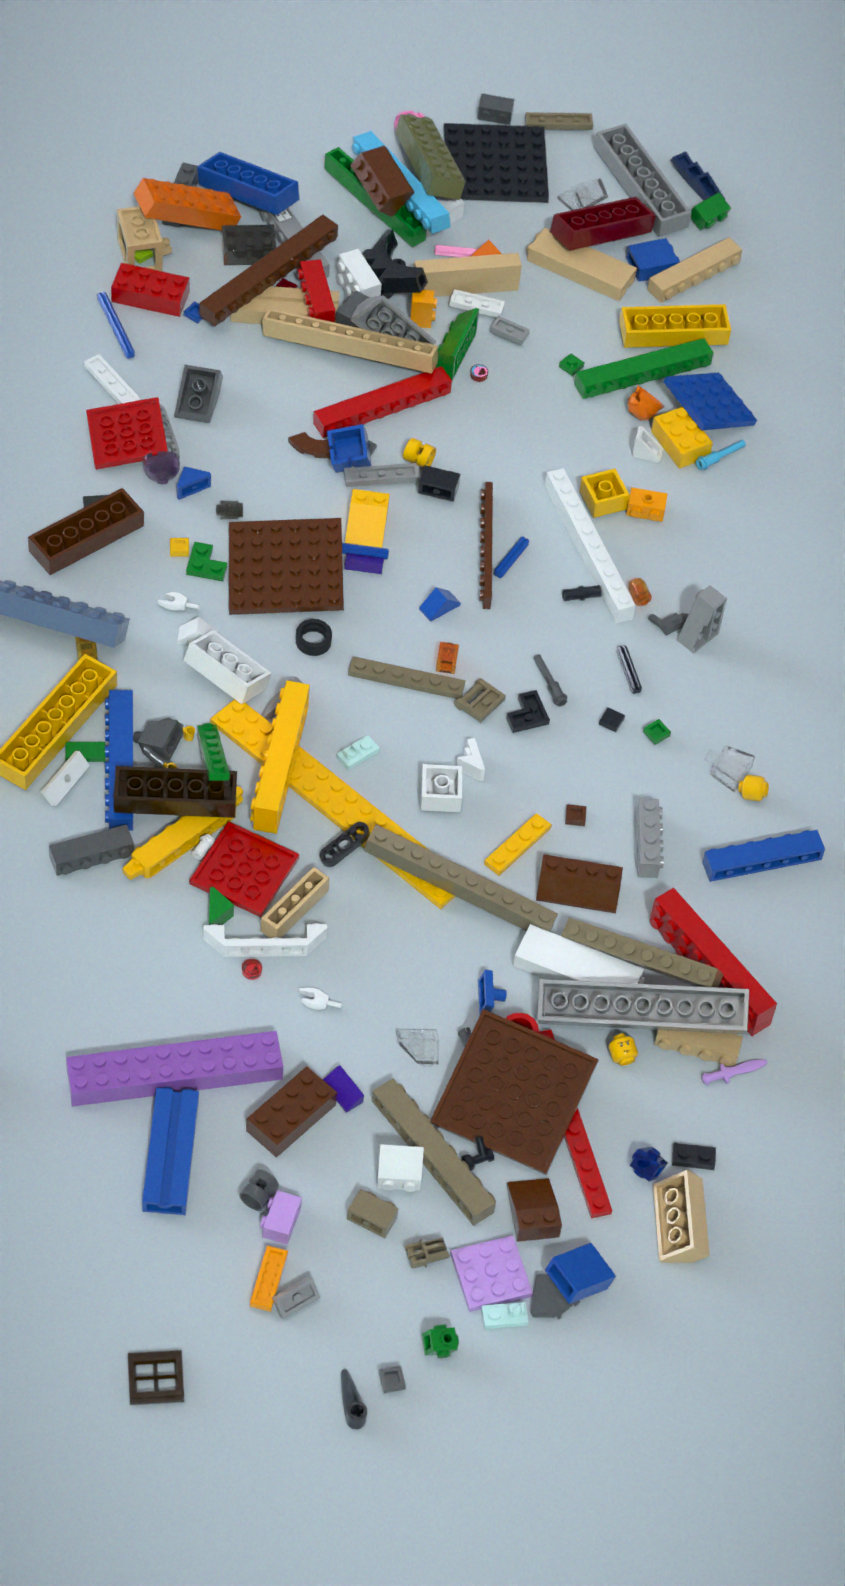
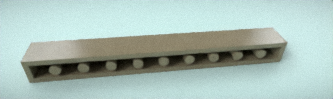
M377 824L367 839L365 852L527 931L530 924L549 932L554 926L558 913Z

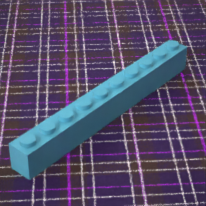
M368 131L353 137L352 149L359 156L361 152L383 146L384 144L372 131ZM388 149L415 192L404 204L408 211L412 212L415 218L431 234L450 228V213L434 196L427 195L421 182Z

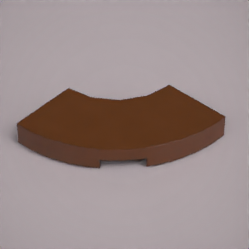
M305 432L288 437L290 445L302 454L313 455L314 458H331L328 439L317 440L308 436Z

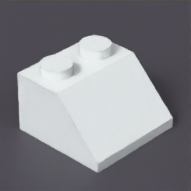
M380 1144L377 1188L387 1191L393 1189L406 1192L420 1191L424 1147Z

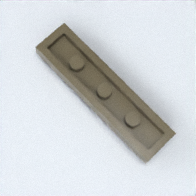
M525 112L526 126H539L550 130H593L592 113Z

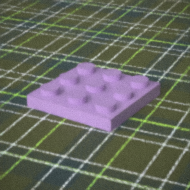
M513 1236L451 1250L450 1255L469 1312L480 1310L482 1305L504 1304L532 1297L533 1292Z

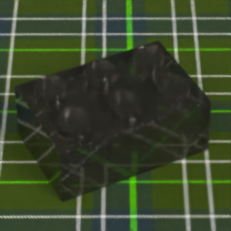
M274 224L222 225L224 266L253 265L277 248Z

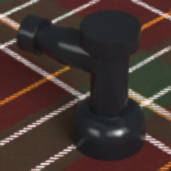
M482 1135L475 1137L479 1155L472 1157L466 1154L461 1156V1161L467 1163L470 1171L475 1168L476 1164L485 1161L491 1162L495 1159L493 1151L490 1148L486 1150Z

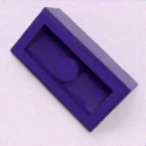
M347 553L345 570L382 574L384 558Z
M340 1065L323 1079L337 1092L336 1101L346 1113L363 1103L364 1094Z

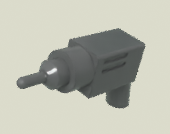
M674 613L664 619L651 614L648 619L656 624L665 635H669L682 628L689 614L681 613L678 615Z

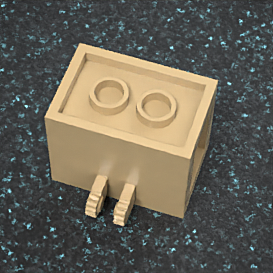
M140 206L117 209V240L124 263L135 265V251L152 248L155 266L145 268L163 271V256L170 254L172 247L169 246L170 241L168 238L161 237L156 219L145 218Z

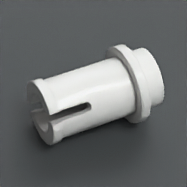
M208 834L201 836L200 842L191 852L192 856L197 860H203L205 854L214 844V838Z

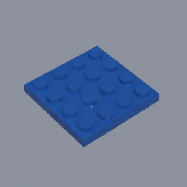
M719 372L667 376L663 381L702 431L754 426L757 422L752 412Z

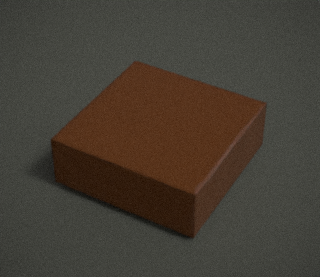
M567 804L565 824L585 826L587 806Z

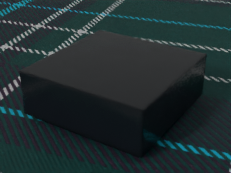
M608 707L599 720V725L617 732L625 719V715Z

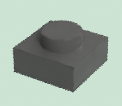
M401 1365L379 1369L383 1394L405 1390L406 1384Z

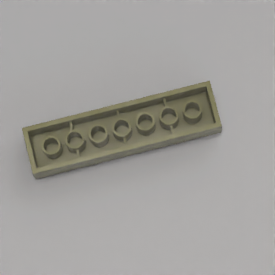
M401 114L395 133L427 195L460 200L466 181L433 120L425 116L420 118L413 114Z

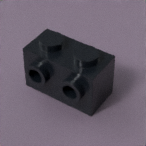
M425 465L419 481L418 493L454 502L459 488L460 474Z

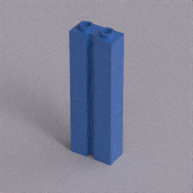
M170 1087L156 1088L142 1212L186 1215L199 1091L184 1089L182 1092H174Z

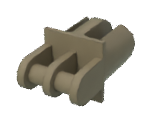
M443 1237L425 1242L420 1239V1242L404 1247L405 1251L409 1254L407 1256L408 1260L412 1262L410 1264L411 1268L422 1266L427 1268L428 1263L450 1257Z

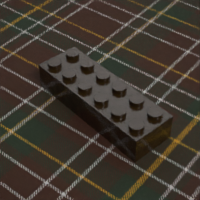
M116 766L114 813L235 818L237 771H229V780L209 781L207 770Z

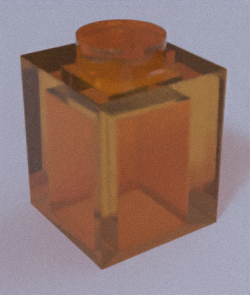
M440 642L436 672L455 674L459 644Z

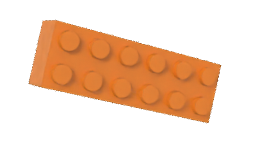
M142 178L133 193L145 218L232 232L241 219L238 208L231 195L227 192Z

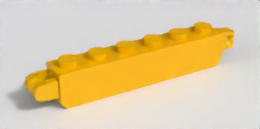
M239 786L236 789V807L243 801V790ZM181 816L176 823L167 826L162 833L151 837L145 845L137 847L131 854V860L123 867V874L130 880L139 875H142L144 878H152L198 845L201 836L205 834L212 835L234 818Z

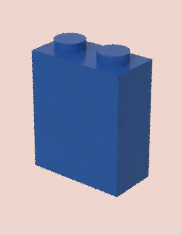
M667 238L628 245L626 259L629 265L637 268L636 279L638 282L649 280L650 277L680 263L679 257L675 255L673 246L669 244Z
M592 1243L553 1257L545 1269L569 1304L607 1290L616 1278L612 1269Z

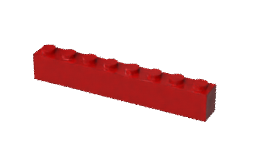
M441 366L435 368L432 373L424 372L316 410L313 415V424L322 438L328 437L327 431L366 424L418 404L429 402L435 398L446 396L451 393L452 380Z

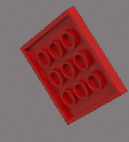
M158 397L86 410L96 470L169 457Z
M228 821L190 878L189 884L209 894L210 887H214L235 906L262 917L299 860L300 854Z

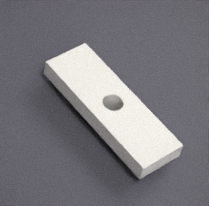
M75 751L41 791L51 806L58 805L90 766L80 751Z

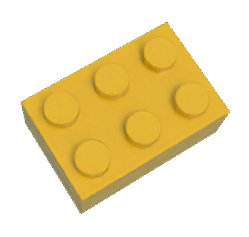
M683 407L654 417L651 432L679 469L696 463L698 457H704L711 453L713 442L704 430L702 431Z

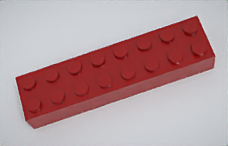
M672 888L655 898L650 923L654 929L662 934L665 942L675 949L677 955L719 969L723 973V977L718 988L749 989L748 1033L751 1036L770 1026L777 1002L677 890Z

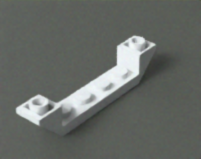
M320 923L307 924L306 938L274 937L271 939H260L254 937L251 939H225L224 925L211 924L204 925L203 940L224 957L307 956L327 937V924Z

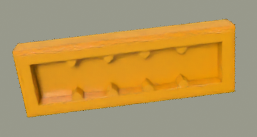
M267 1245L251 1297L250 1307L271 1312L274 1304L272 1297L276 1296L288 1256V1250Z

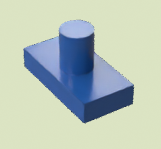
M484 970L478 979L479 1014H481L483 1009L491 1012L494 1007V1000L501 1002L506 1000L507 991L505 989L493 988L492 970Z

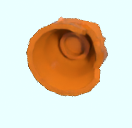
M639 385L627 402L628 412L641 421L651 419L659 410L665 407Z

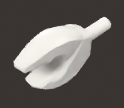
M177 592L165 594V597L171 601L157 600L158 605L170 611H185L187 607L197 610L200 608V605L188 603V598Z
M299 988V993L313 997V999H301V1002L310 1009L323 1010L328 1005L342 1008V1003L329 1000V995L319 989Z

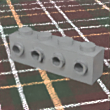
M639 798L636 811L638 877L658 878L659 870L664 866V856H660V852H663V840H660V835L663 834V823H660L663 808L659 807V799Z

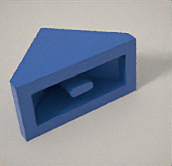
M184 466L177 484V499L180 500L211 487V473Z
M435 587L421 604L419 610L431 622L459 607L461 603L449 590Z

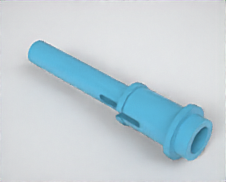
M741 440L718 452L713 451L704 457H698L696 460L697 467L700 470H706L708 466L719 462L720 458L745 447V441Z

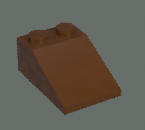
M549 1178L507 1182L516 1241L559 1238L562 1223L558 1203Z

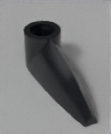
M343 1369L341 1371V1393L346 1423L352 1429H361L366 1423L367 1407L362 1403L356 1385L348 1370Z

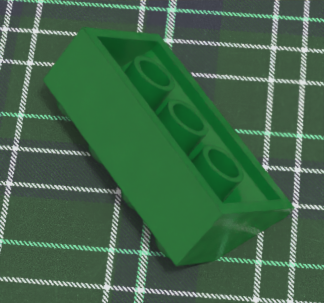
M479 308L459 314L456 320L451 322L449 333H445L443 345L438 347V363L435 368L442 366L452 381L477 333Z

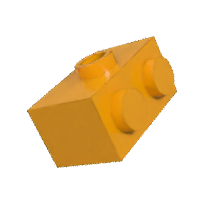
M422 290L421 293H412L410 319L421 328H431V322L435 321L436 311L433 309L437 307V298H434V290Z
M631 487L626 516L663 522L668 493Z

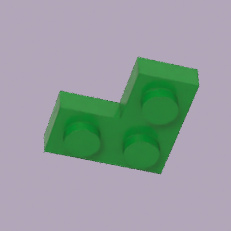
M194 542L186 575L223 582L227 570V562L210 559L213 545Z

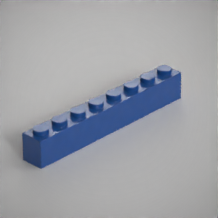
M109 690V698H105V710H109V714H105V726H109V730H105V742H109V746H105V758H109V762H105V774H109V778H105V790H109V794H105V806H109V811H105V823H109V829L127 824L129 831H133V814L114 813L116 766L133 767V690Z

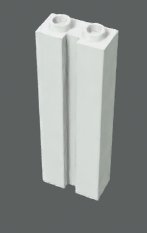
M531 924L515 954L513 967L544 979L644 984L645 978L642 977L643 968Z

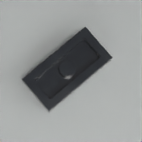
M682 1143L673 1144V1166L707 1170L715 1169L716 1147Z

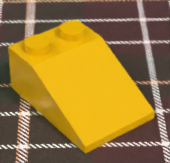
M353 489L345 543L382 548L390 494Z

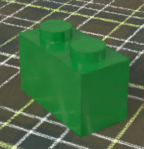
M719 192L695 205L691 210L690 218L700 231L705 228L710 229L717 221L722 222L728 217L731 207Z

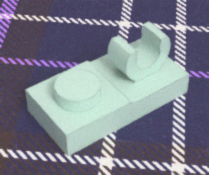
M367 735L338 752L336 758L347 770H350L378 754L380 747Z
M525 1302L482 1305L484 1330L528 1326L529 1321Z

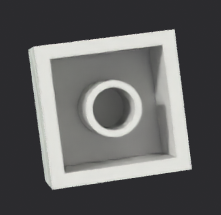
M423 764L421 773V810L460 812L462 803V766Z

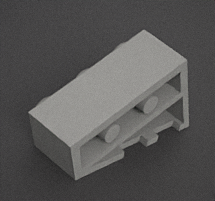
M711 585L706 589H701L696 595L695 602L677 641L694 654L717 636L720 631L727 598Z

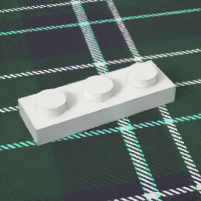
M454 289L449 306L467 311L479 308L480 314L497 318L502 315L505 301Z

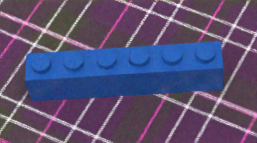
M805 830L792 835L786 834L776 838L769 837L761 841H749L745 844L729 845L720 849L713 848L705 851L702 864L709 882L819 861L823 858L825 847L818 830Z

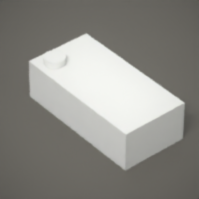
M214 630L190 642L183 660L241 704L265 691L271 676L270 671Z

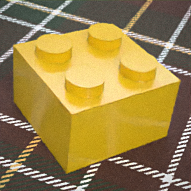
M615 468L581 477L579 492L593 518L627 510L630 494Z

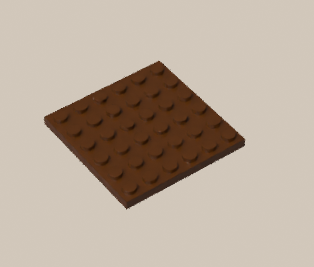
M341 518L229 522L230 615L344 610Z
M483 1009L432 1115L431 1124L477 1144L475 1137L482 1135L486 1149L490 1148L497 1154L547 1175L599 1059Z

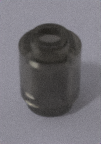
M220 501L219 504H216V516H219L220 519L242 518L243 503H238V501Z

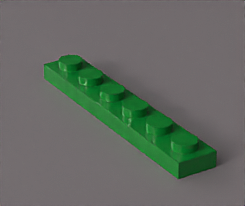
M211 723L197 725V735L209 781L229 780L230 772L217 725Z

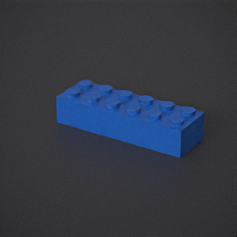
M218 152L197 166L199 185L214 191L227 192L233 199L240 200L272 214L278 215L300 200L298 181L222 152Z

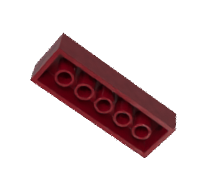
M637 197L554 214L550 233L570 251L651 233L656 214Z

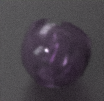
M160 451L155 456L149 453L143 457L144 471L148 478L156 481L158 484H167L168 481L177 476L180 470V457H177L176 453Z

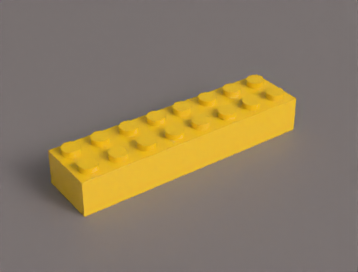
M84 654L0 749V776L27 790L66 745V742L75 735L105 698L109 696V690L116 688L117 671Z
M287 680L285 688H281L279 696L281 700L280 703H277L275 712L277 716L276 719L273 718L271 727L273 731L268 737L267 746L269 747L264 752V766L260 768V782L256 783V797L252 799L251 803L252 813L250 821L254 822L253 830L274 834L278 832L309 708L310 684Z

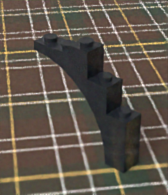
M393 229L386 230L372 249H366L362 253L363 257L381 282L384 293H421L428 284L424 269L422 267L401 265L391 259L398 243Z

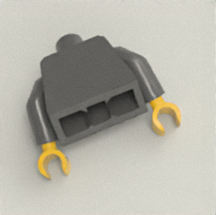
M171 718L149 721L143 732L136 731L134 733L133 741L139 744L142 753L158 767L177 768L175 763H166L165 761H170L182 736L186 741L190 742L193 740L195 728L193 726L185 728L178 720Z

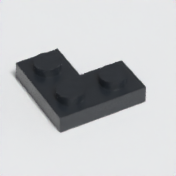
M537 690L518 694L522 710L507 713L506 716L512 733L549 725L550 722Z

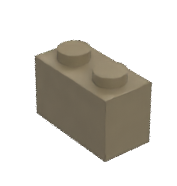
M360 1189L348 1208L347 1220L385 1239L397 1220L399 1208L389 1201L377 1198L372 1192H365Z

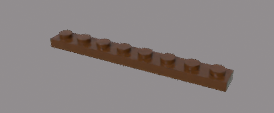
M485 482V489H481L480 500H484L480 508V514H484V517H481L480 528L484 529V531L480 533V543H483V546H480V557H483V560H480V572H483V575H480V586H483V590H480L479 601H483V609H490L492 601L493 482Z

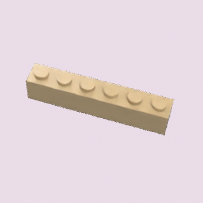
M728 237L650 277L647 290L660 303L669 300L690 287L710 279L719 272L737 265L741 260L742 249Z

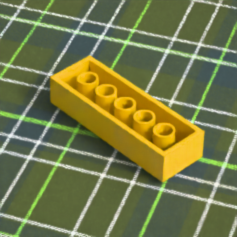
M726 304L621 307L619 324L624 348L676 346L705 338L709 345H728L731 326Z

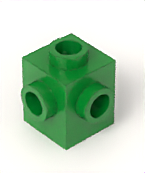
M446 1325L433 1326V1329L422 1333L425 1356L437 1355V1358H447L451 1356L450 1353L458 1350L459 1338L455 1333V1327L447 1328Z

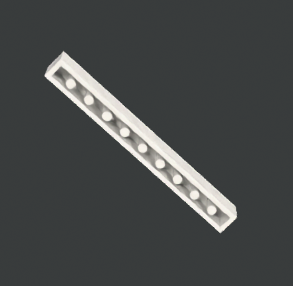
M564 468L547 472L544 487L595 585H600L601 597L615 624L633 620L636 605Z

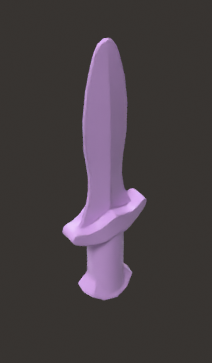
M767 1060L747 1061L734 1067H724L722 1063L719 1071L709 1074L703 1073L702 1081L709 1085L712 1081L723 1079L728 1084L730 1082L729 1078L732 1076L757 1070L766 1065Z

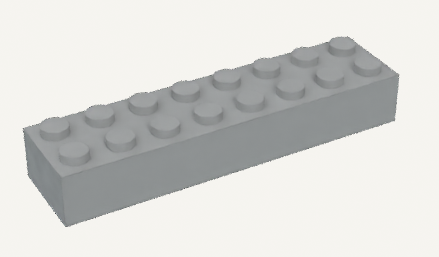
M623 124L597 132L594 148L631 198L637 197L656 214L653 229L657 235L662 236L688 228L691 211L628 125Z

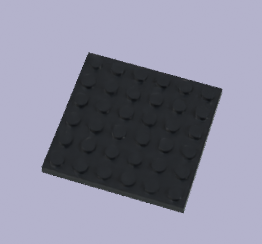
M444 123V142L466 181L460 197L462 200L549 202L544 127Z

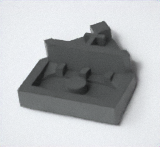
M537 1274L531 1308L533 1317L554 1318L556 1316L560 1319L565 1311L573 1305L577 1306L580 1303L579 1300L569 1304L548 1274Z

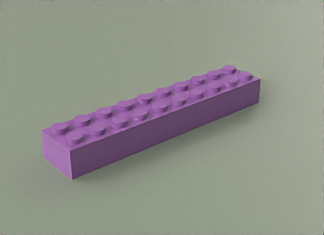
M277 1031L66 1057L72 1107L155 1096L156 1088L170 1087L174 1092H182L184 1089L198 1091L283 1080V1061Z

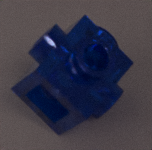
M646 1147L639 1148L633 1154L632 1159L634 1160L630 1166L634 1169V1173L637 1176L645 1178L649 1182L659 1177L668 1162L660 1156L661 1153L657 1149Z

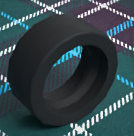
M309 619L303 621L297 627L296 645L302 653L309 656H318L326 653L331 647L332 630L326 622L319 619ZM308 632H318L325 637V640L319 643H310L303 639V635Z

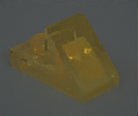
M75 636L77 660L79 661L84 654H87L98 661L96 642Z

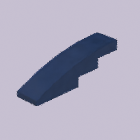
M686 151L672 157L670 161L701 199L706 200L719 192L723 196L708 172L704 173L698 162L693 163Z

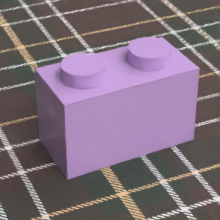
M277 1190L275 1197H271L267 1206V1210H269L268 1216H263L260 1228L263 1229V1238L288 1245L301 1209V1197Z

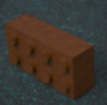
M306 1066L247 1118L246 1131L277 1158L336 1106L337 1092Z

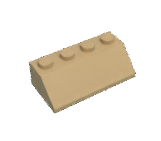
M685 1170L654 1183L653 1191L659 1261L661 1263H693L710 1256L703 1178Z

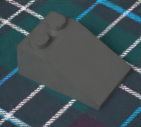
M185 364L174 417L210 423L223 380L221 371Z

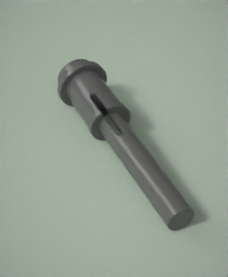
M541 655L534 656V660L548 684L547 689L553 697V703L557 706L565 705L567 703V695L563 693L559 683L554 681Z

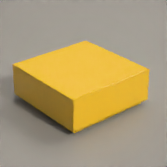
M170 538V557H189V538Z

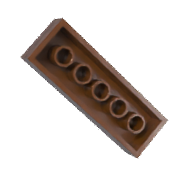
M121 488L28 536L29 552L46 572L52 575L143 527L144 511Z

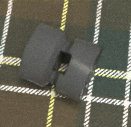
M256 1170L249 1183L240 1192L239 1197L249 1208L262 1211L268 1203L269 1197H272L278 1189L279 1183L270 1173L264 1170Z

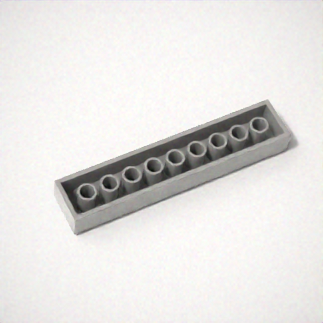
M540 979L537 1020L539 1024L748 1034L749 989Z

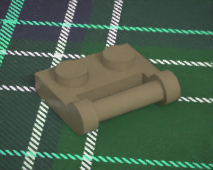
M480 678L475 682V686L462 698L454 701V705L457 709L465 711L481 723L505 701L506 695ZM479 691H484L471 704L468 703Z

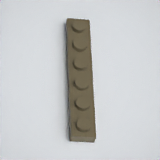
M354 656L348 672V676L454 699L462 698L466 681Z

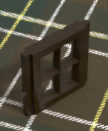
M182 1350L128 1353L130 1405L184 1402ZM174 1363L175 1374L158 1375L157 1364ZM153 1364V1376H136V1365ZM175 1378L176 1390L159 1391L158 1379ZM154 1380V1391L137 1392V1381Z

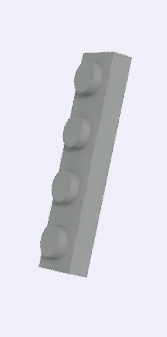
M417 463L344 468L346 487L419 482Z

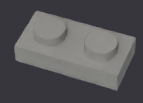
M498 316L491 325L490 332L522 345L528 337L530 329Z
M309 1276L272 1297L279 1316L284 1319L319 1299L320 1294L313 1278Z

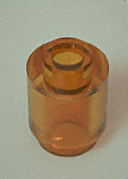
M635 578L630 581L628 590L635 605H647L651 601L652 595L646 582L641 578Z

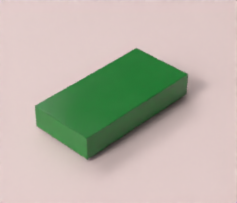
M66 742L65 761L75 751H80L87 762H105V742Z

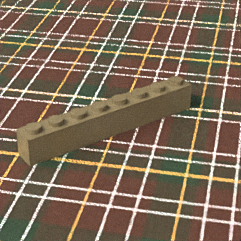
M570 917L561 935L564 938L625 962L696 987L718 988L723 977V973L717 968Z
M393 1078L373 1090L372 1102L408 1146L424 1147L423 1165L470 1223L475 1226L492 1215L496 1205L494 1196L490 1192L487 1193L483 1188L481 1180L473 1176L465 1161L459 1159L454 1147L445 1142L443 1134L432 1126L431 1120L426 1114H422L416 1101L410 1099L406 1094L403 1085L398 1084Z

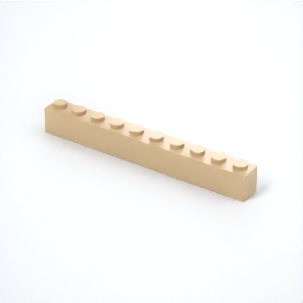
M271 308L267 310L262 319L263 336L427 373H432L438 363L437 345Z

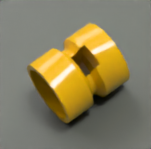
M412 437L405 447L403 459L411 463L416 462L422 468L425 465L431 466L436 455V447L429 444L423 445L422 441Z

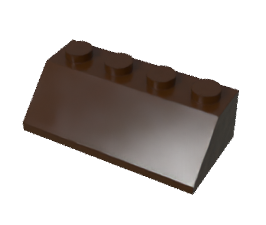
M384 145L361 152L351 164L352 169L378 211L393 217L415 193Z
M543 854L536 901L616 914L623 867Z

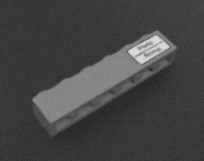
M289 208L278 215L263 209L260 212L263 221L267 222L270 231L274 232L280 244L303 229ZM318 251L309 260L321 259L326 278H328L330 264L322 253Z

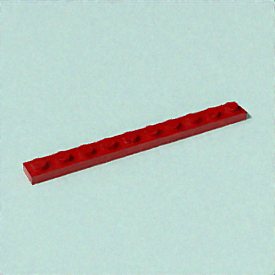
M551 1029L539 1031L540 1034L555 1040ZM577 1107L564 1139L592 1219L610 1215L613 1210Z

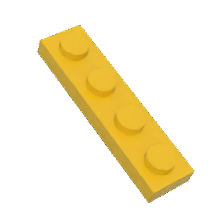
M536 813L486 858L484 865L500 876L551 829L552 824Z

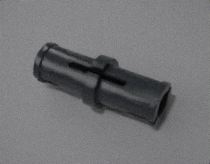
M582 585L578 586V588L562 590L564 602L579 599L584 601L586 598L601 597L600 585L589 587Z

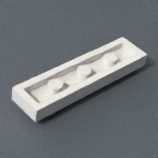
M100 354L84 361V367L118 404L140 400L138 395Z

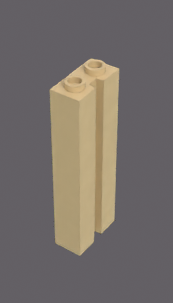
M544 228L541 233H537L534 242L530 243L526 250L528 253L527 261L617 301L622 299L626 289H629L635 281L636 267L591 247L569 251L550 233L548 228Z
M519 253L418 260L414 263V267H422L428 280V284L423 290H434V297L452 296L454 289L472 294L516 291L519 289L522 267Z
M270 286L261 295L252 299L250 303L245 304L236 313L231 314V322L263 324L262 319L269 308L308 317L309 307L304 302L305 292L302 293L300 288ZM330 291L335 310L337 311L339 291Z

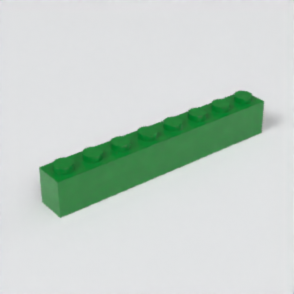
M337 147L325 154L324 169L411 247H415L426 240L427 229L415 218L412 212L408 211L405 205L393 217L378 211L351 167L354 160L341 148Z
M702 338L578 371L575 374L574 385L582 399L595 397L649 381L659 380L667 376H674L679 373L707 367L712 363L714 352L706 339Z

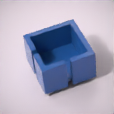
M363 424L327 431L331 465L336 473L343 472L344 468H352V466H372L368 435Z

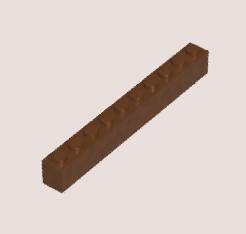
M321 215L201 301L199 315L213 326L224 322L231 314L236 313L242 306L250 303L252 299L261 295L282 277H286L289 272L298 268L300 261L309 260L329 243L334 242L338 237V225L325 215Z

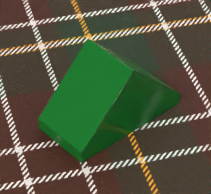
M210 887L209 925H223L234 916V904L217 889Z

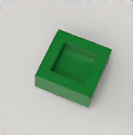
M571 353L559 362V368L573 376L584 368V362Z
M660 719L645 726L643 729V733L655 745L671 735V731Z

